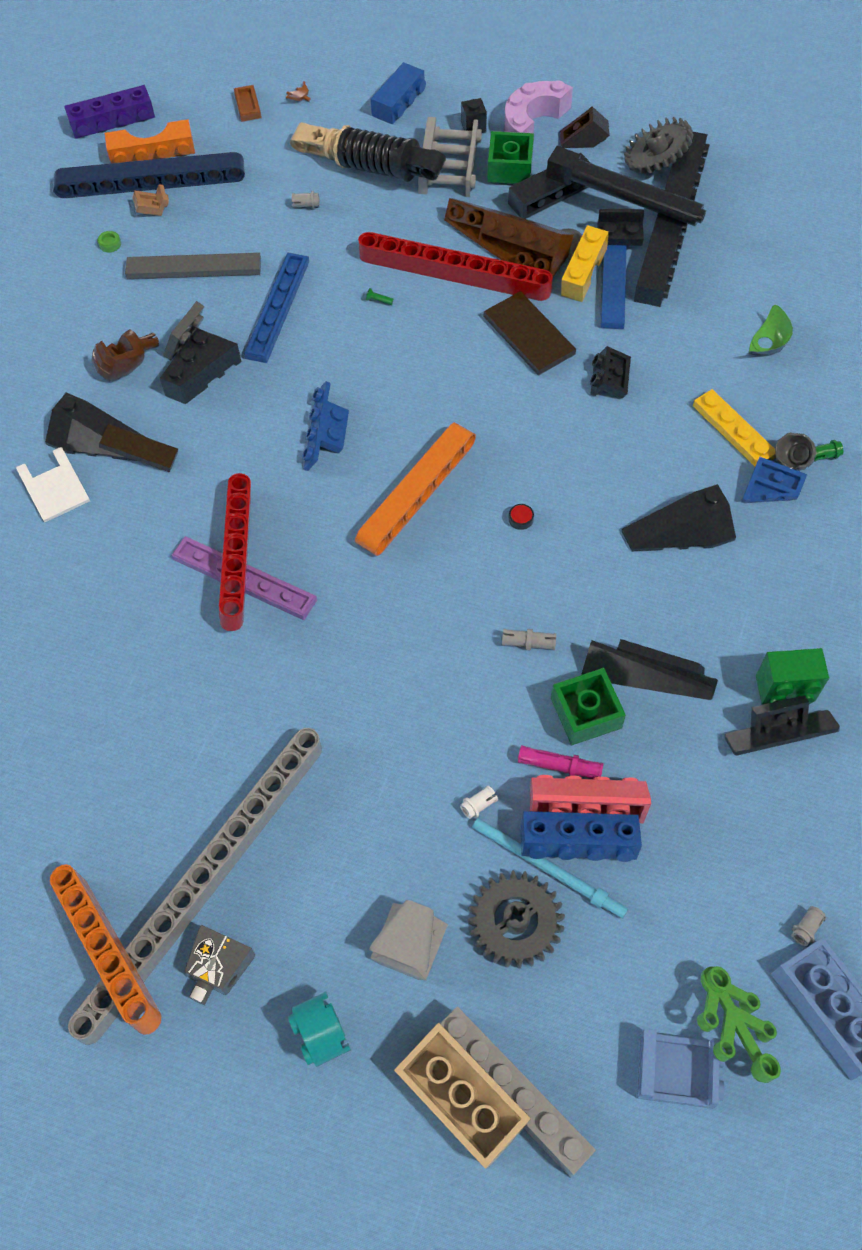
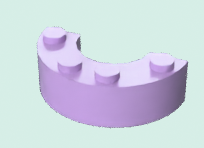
M562 81L525 83L514 91L506 102L504 132L534 133V118L550 116L559 119L571 109L573 87Z

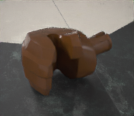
M129 329L121 335L117 345L111 343L106 347L103 341L95 344L91 361L100 376L113 382L132 373L141 365L144 360V351L159 346L158 337H155V333L138 337L134 331Z

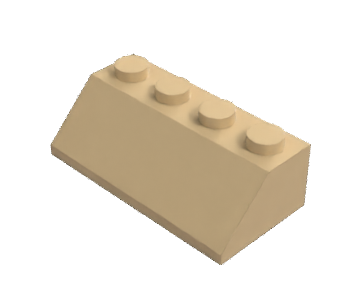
M439 1022L394 1070L485 1169L493 1164L531 1120L523 1109Z

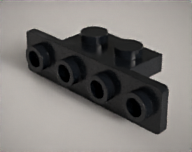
M805 695L752 707L751 727L726 733L725 740L733 754L738 756L839 732L840 725L829 710L808 714L809 701Z

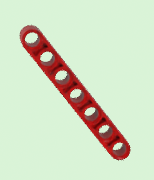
M242 473L233 474L229 478L227 489L219 598L220 625L226 631H236L242 627L244 622L251 480Z

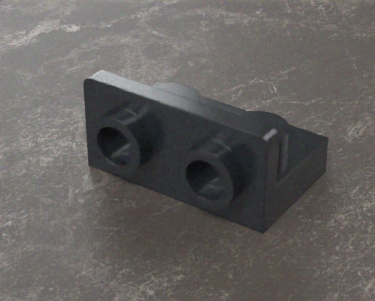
M600 209L597 228L608 231V245L643 246L644 210Z
M606 346L600 353H597L592 361L591 395L596 396L603 390L623 399L628 394L631 356L609 346Z

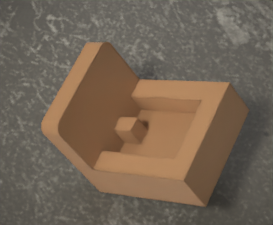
M160 184L156 194L134 190L132 197L136 212L162 216L164 207H167L169 202L168 194L165 193L164 186Z

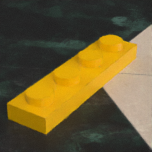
M713 389L694 400L693 407L751 464L756 466L759 457L770 461L776 458L775 448Z

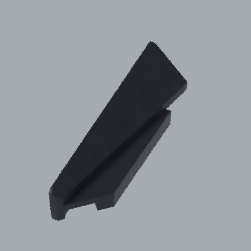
M620 639L617 649L591 640L581 673L583 675L604 668L611 684L712 700L718 682L716 678L704 675L705 668L700 663Z

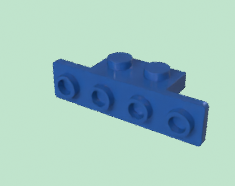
M327 381L320 388H316L312 398L315 403L309 415L311 426L306 433L308 444L302 455V459L305 460L303 469L307 471L318 461L320 446L338 454L344 447L349 410L328 401L331 383Z

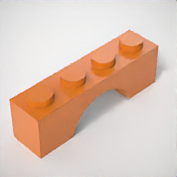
M189 119L168 122L161 133L149 138L132 136L126 129L105 133L106 148L111 163L163 159L195 154Z

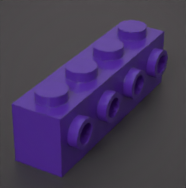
M145 85L64 106L75 139L155 118L151 99Z

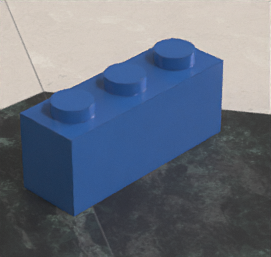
M403 62L371 98L372 116L393 125L403 115L409 105L413 104L415 98L424 91L426 87L424 70Z

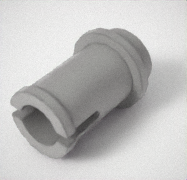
M314 191L301 194L292 193L293 208L312 207V209H315V207L320 206L319 193Z
M810 906L801 922L793 926L792 938L803 946L813 943L815 933L826 920L825 913L817 907Z

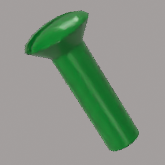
M369 288L366 294L367 301L374 299L389 305L393 304V298L375 293L372 288Z

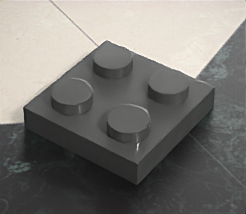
M198 301L194 303L170 334L163 354L169 360H172L179 353L204 319L201 314L205 306Z

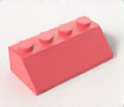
M539 775L536 778H531L530 811L639 815V823H644L651 806V797L646 781H638L636 778L629 777L622 780H610L608 777L582 779L579 776H567L565 779L553 778L551 775Z

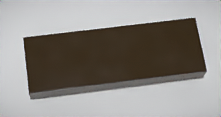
M110 424L107 425L99 442V448L167 472L171 471L178 455V448Z

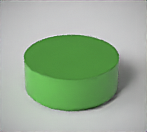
M105 231L97 239L99 247L103 252H115L121 247L120 237L114 231Z

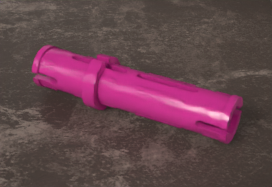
M521 745L518 756V763L569 774V776L577 775L590 779L601 777L604 763L581 759L579 755H573L572 757Z

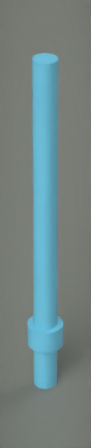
M479 818L475 821L472 828L591 899L590 903L600 909L604 907L622 919L626 915L628 908L610 898L608 892L601 888L595 889L545 858L533 859L529 856H521V843Z

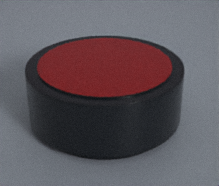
M517 504L510 509L509 523L515 529L524 530L533 524L534 511L530 506Z

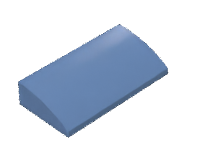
M822 937L780 965L771 975L852 1081L862 1075V987Z

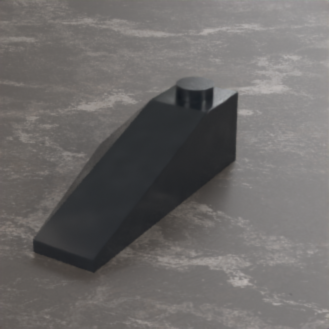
M66 392L52 409L45 443L55 449L62 447L63 451L67 454L83 452L88 453V456L96 457L97 454L110 455L113 459L136 461L99 448V442L108 424L141 436L144 435L88 401Z

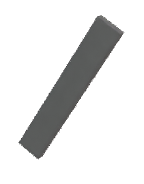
M259 252L127 257L125 275L127 279L260 275L261 255Z

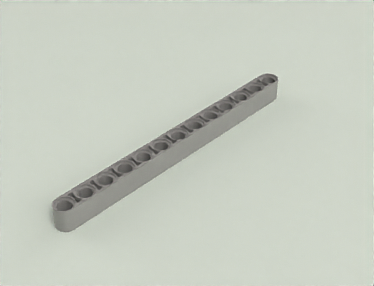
M303 728L295 734L125 950L143 982H145L319 758L322 746L319 735L314 729ZM305 742H314L312 747H302ZM289 763L298 764L297 767H295L292 770L285 769L286 765H288ZM271 785H281L275 792L268 791ZM256 806L264 807L258 814L250 813ZM237 829H246L242 836H233L234 831ZM221 851L228 852L224 859L215 860L217 853ZM200 875H209V879L205 883H196ZM185 897L191 898L188 906L178 908V903L181 899ZM171 921L170 929L160 933L159 928L161 924ZM145 946H152V951L147 957H140V952ZM102 979L73 1014L68 1024L71 1036L85 1045L96 1043L120 1014L113 1000L107 1008L101 1009L102 999L110 995ZM91 1021L92 1028L85 1035H81V1026L85 1022Z

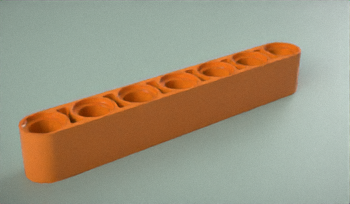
M455 422L452 423L360 528L356 535L355 543L374 555L379 556L471 449L475 442L476 434Z
M65 864L57 867L50 876V884L120 1015L137 1032L143 1035L151 1034L159 1027L162 1016L87 881L70 865Z

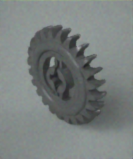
M673 117V122L670 124L668 118H665L664 126L657 120V128L649 124L650 132H645L642 128L643 137L635 134L637 142L634 143L632 140H629L631 148L626 146L627 152H624L625 162L629 169L634 170L636 173L641 172V174H645L647 171L648 173H653L654 170L660 171L662 167L667 168L670 163L674 164L677 158H681L683 153L687 152L688 147L692 143L693 130L688 122L679 118L678 123L676 118Z
M514 870L511 871L510 880H507L501 872L498 884L490 877L488 879L490 889L483 885L479 887L483 897L477 895L472 897L478 906H469L468 908L469 912L476 917L468 918L467 922L472 926H477L470 931V935L473 937L480 936L475 942V946H486L483 952L484 956L494 953V963H498L503 958L506 968L510 966L512 961H515L517 968L521 969L523 960H526L528 965L532 967L534 965L533 957L544 961L543 951L548 953L554 952V948L550 943L558 944L561 942L560 937L554 933H561L565 929L564 926L557 924V922L565 918V914L556 913L562 907V902L552 903L557 892L553 891L546 894L548 882L538 887L537 875L528 882L526 871L523 872L520 880L517 879ZM511 899H518L529 903L527 906L517 901L509 903L505 907L503 921L495 925L494 915L502 903ZM513 913L515 916L522 915L521 922L517 919L511 921V915ZM535 914L537 915L538 925L535 932L528 938L511 940L503 936L507 932L516 935L523 933L528 928L530 917Z

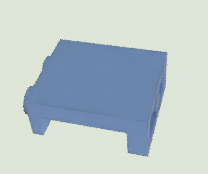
M644 1029L640 1034L637 1099L715 1108L719 1101H723L724 1081L719 1080V1069L724 1067L725 1062L719 1061L713 1053V1046L720 1039L713 1038L711 1041L660 1035L657 1034V1030Z

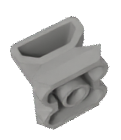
M406 900L403 904L393 903L382 931L369 948V950L373 951L371 959L382 966L417 980H426L448 924L435 917L434 911L431 908L416 902Z

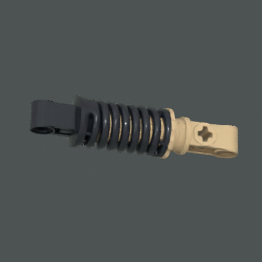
M301 122L298 124L290 140V145L295 150L302 153L325 156L327 159L335 160L336 164L341 166V168H353L392 178L395 177L405 182L411 181L414 176L432 181L437 180L446 161V157L440 151L420 148L418 141L414 138L406 139L388 134L383 135L374 131L369 132L359 128L355 129L350 127V125H344L339 130Z

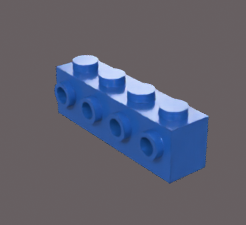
M523 811L520 824L521 856H529L533 859L559 857L562 860L588 858L592 861L617 859L621 862L637 860L642 847L639 815Z

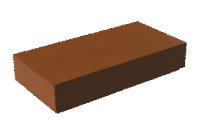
M254 85L233 88L241 122L262 118Z

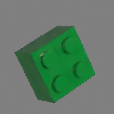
M491 131L487 182L515 184L531 177L534 133Z
M822 648L767 652L756 674L761 705L805 695L809 704L817 700L829 680Z
M604 668L553 684L551 700L571 746L623 728L626 714Z

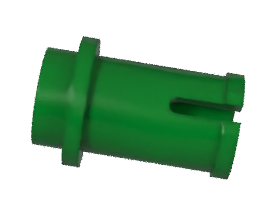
M831 440L830 443L816 446L817 454L814 462L832 457L833 459H838L839 456H842L844 450L841 441Z

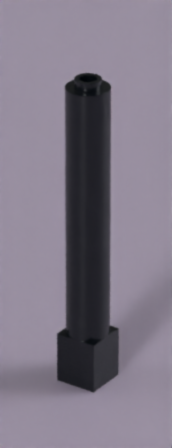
M560 146L555 147L547 161L546 177L570 186L572 182L692 226H696L697 223L701 224L707 210L703 209L704 204L581 160V154Z

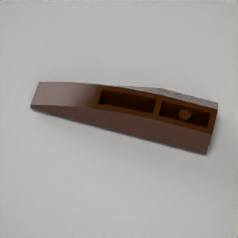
M449 198L444 221L499 259L549 271L553 277L568 258L574 234L531 220Z

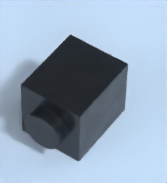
M481 98L461 102V124L464 131H472L474 120H478V129H482V133H486L487 111Z

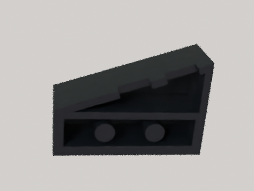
M196 328L160 377L165 396L187 404L207 389L208 383L216 377L220 379L225 375L224 371L232 365L237 366L242 362L238 344Z

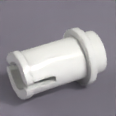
M486 786L485 789L470 799L467 797L463 799L464 803L460 807L467 818L479 817V812L498 801L497 795L492 796L495 792L490 786Z

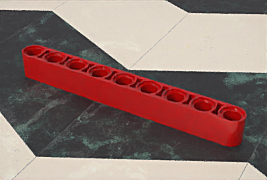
M365 232L358 239L360 259L366 263L511 295L521 291L527 298L538 301L547 300L551 296L553 276L544 269L373 232Z

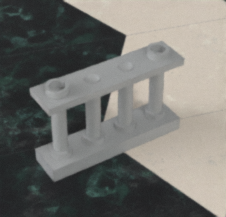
M436 117L427 118L423 148L435 149L447 154L469 155V160H446L442 167L443 169L467 170L466 176L439 175L437 180L434 181L418 176L419 194H427L428 185L432 186V183L466 185V197H470L471 188H475L476 175H473L477 143H481L482 129H478V120H474L472 131L440 129V127L436 126ZM439 138L471 140V145L438 144L435 140H439Z

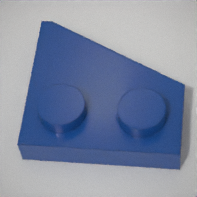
M759 457L741 502L797 500L807 474Z

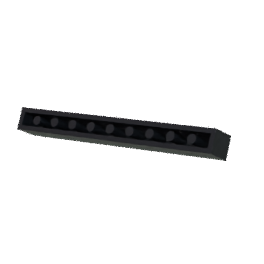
M692 132L693 139L688 147L689 149L672 164L665 187L666 191L694 201L697 189L694 187H699L702 175L698 172H703L706 160L702 157L707 158L710 144H706L708 134ZM659 213L657 214L637 282L634 302L661 307L663 298H668L671 285L667 284V282L673 281L675 268H672V265L677 266L680 252L676 250L682 248L684 236L681 233L686 234L687 223Z

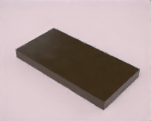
M521 291L484 311L483 317L538 376L576 354V348Z

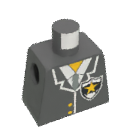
M201 925L185 968V974L190 979L196 981L189 998L205 1005L212 990L227 995L255 957L253 949Z

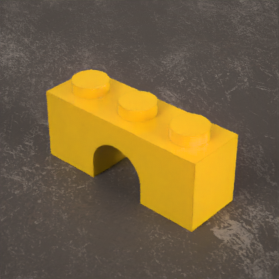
M589 225L586 226L561 279V296L583 302L591 285L593 269L595 265H600L607 250L608 231Z

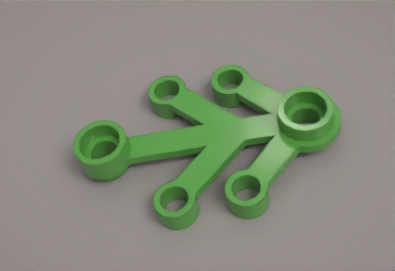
M707 967L701 973V983L707 992L704 1012L698 1015L697 1023L705 1032L715 1029L719 1025V1018L716 1015L718 1003L721 1004L724 1015L721 1039L713 1046L715 1057L719 1061L726 1062L735 1056L734 1037L736 1031L753 1062L751 1066L752 1076L757 1081L769 1083L778 1078L781 1073L779 1062L771 1054L761 1053L747 1028L749 1027L754 1030L757 1038L764 1043L771 1041L777 1036V1030L770 1021H763L751 1014L760 1008L761 1004L758 996L752 992L747 993L731 984L728 972L722 967ZM731 998L739 1001L740 1008L734 1005Z

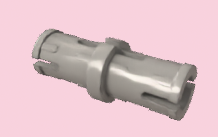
M503 629L502 646L526 647V650H531V648L555 650L556 633L533 632V629H527V631Z

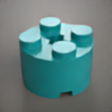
M326 991L292 1007L293 1014L288 1017L294 1034L301 1033L305 1042L300 1048L307 1065L314 1063L316 1067L351 1051L349 1043L342 1045L341 1041L346 1040L345 1033L332 1003L328 1005L324 1003V1000L328 998Z

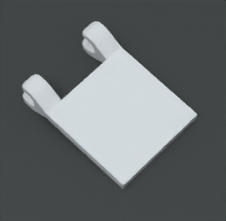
M62 447L53 450L60 466L32 478L26 464L16 467L44 523L90 502Z

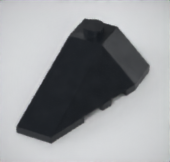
M718 484L695 491L624 527L621 531L632 552L658 551L667 547H680V550L688 549L691 546H703L704 549L714 548L736 539L730 504Z

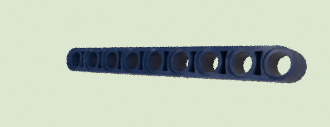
M227 152L60 168L54 172L53 191L60 198H75L134 192V190H157L159 184L163 185L164 189L239 182L245 177L244 158L240 153Z

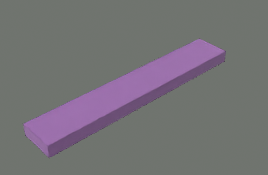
M185 536L172 553L173 560L221 582L223 553ZM247 565L246 594L297 618L306 619L317 602V596Z

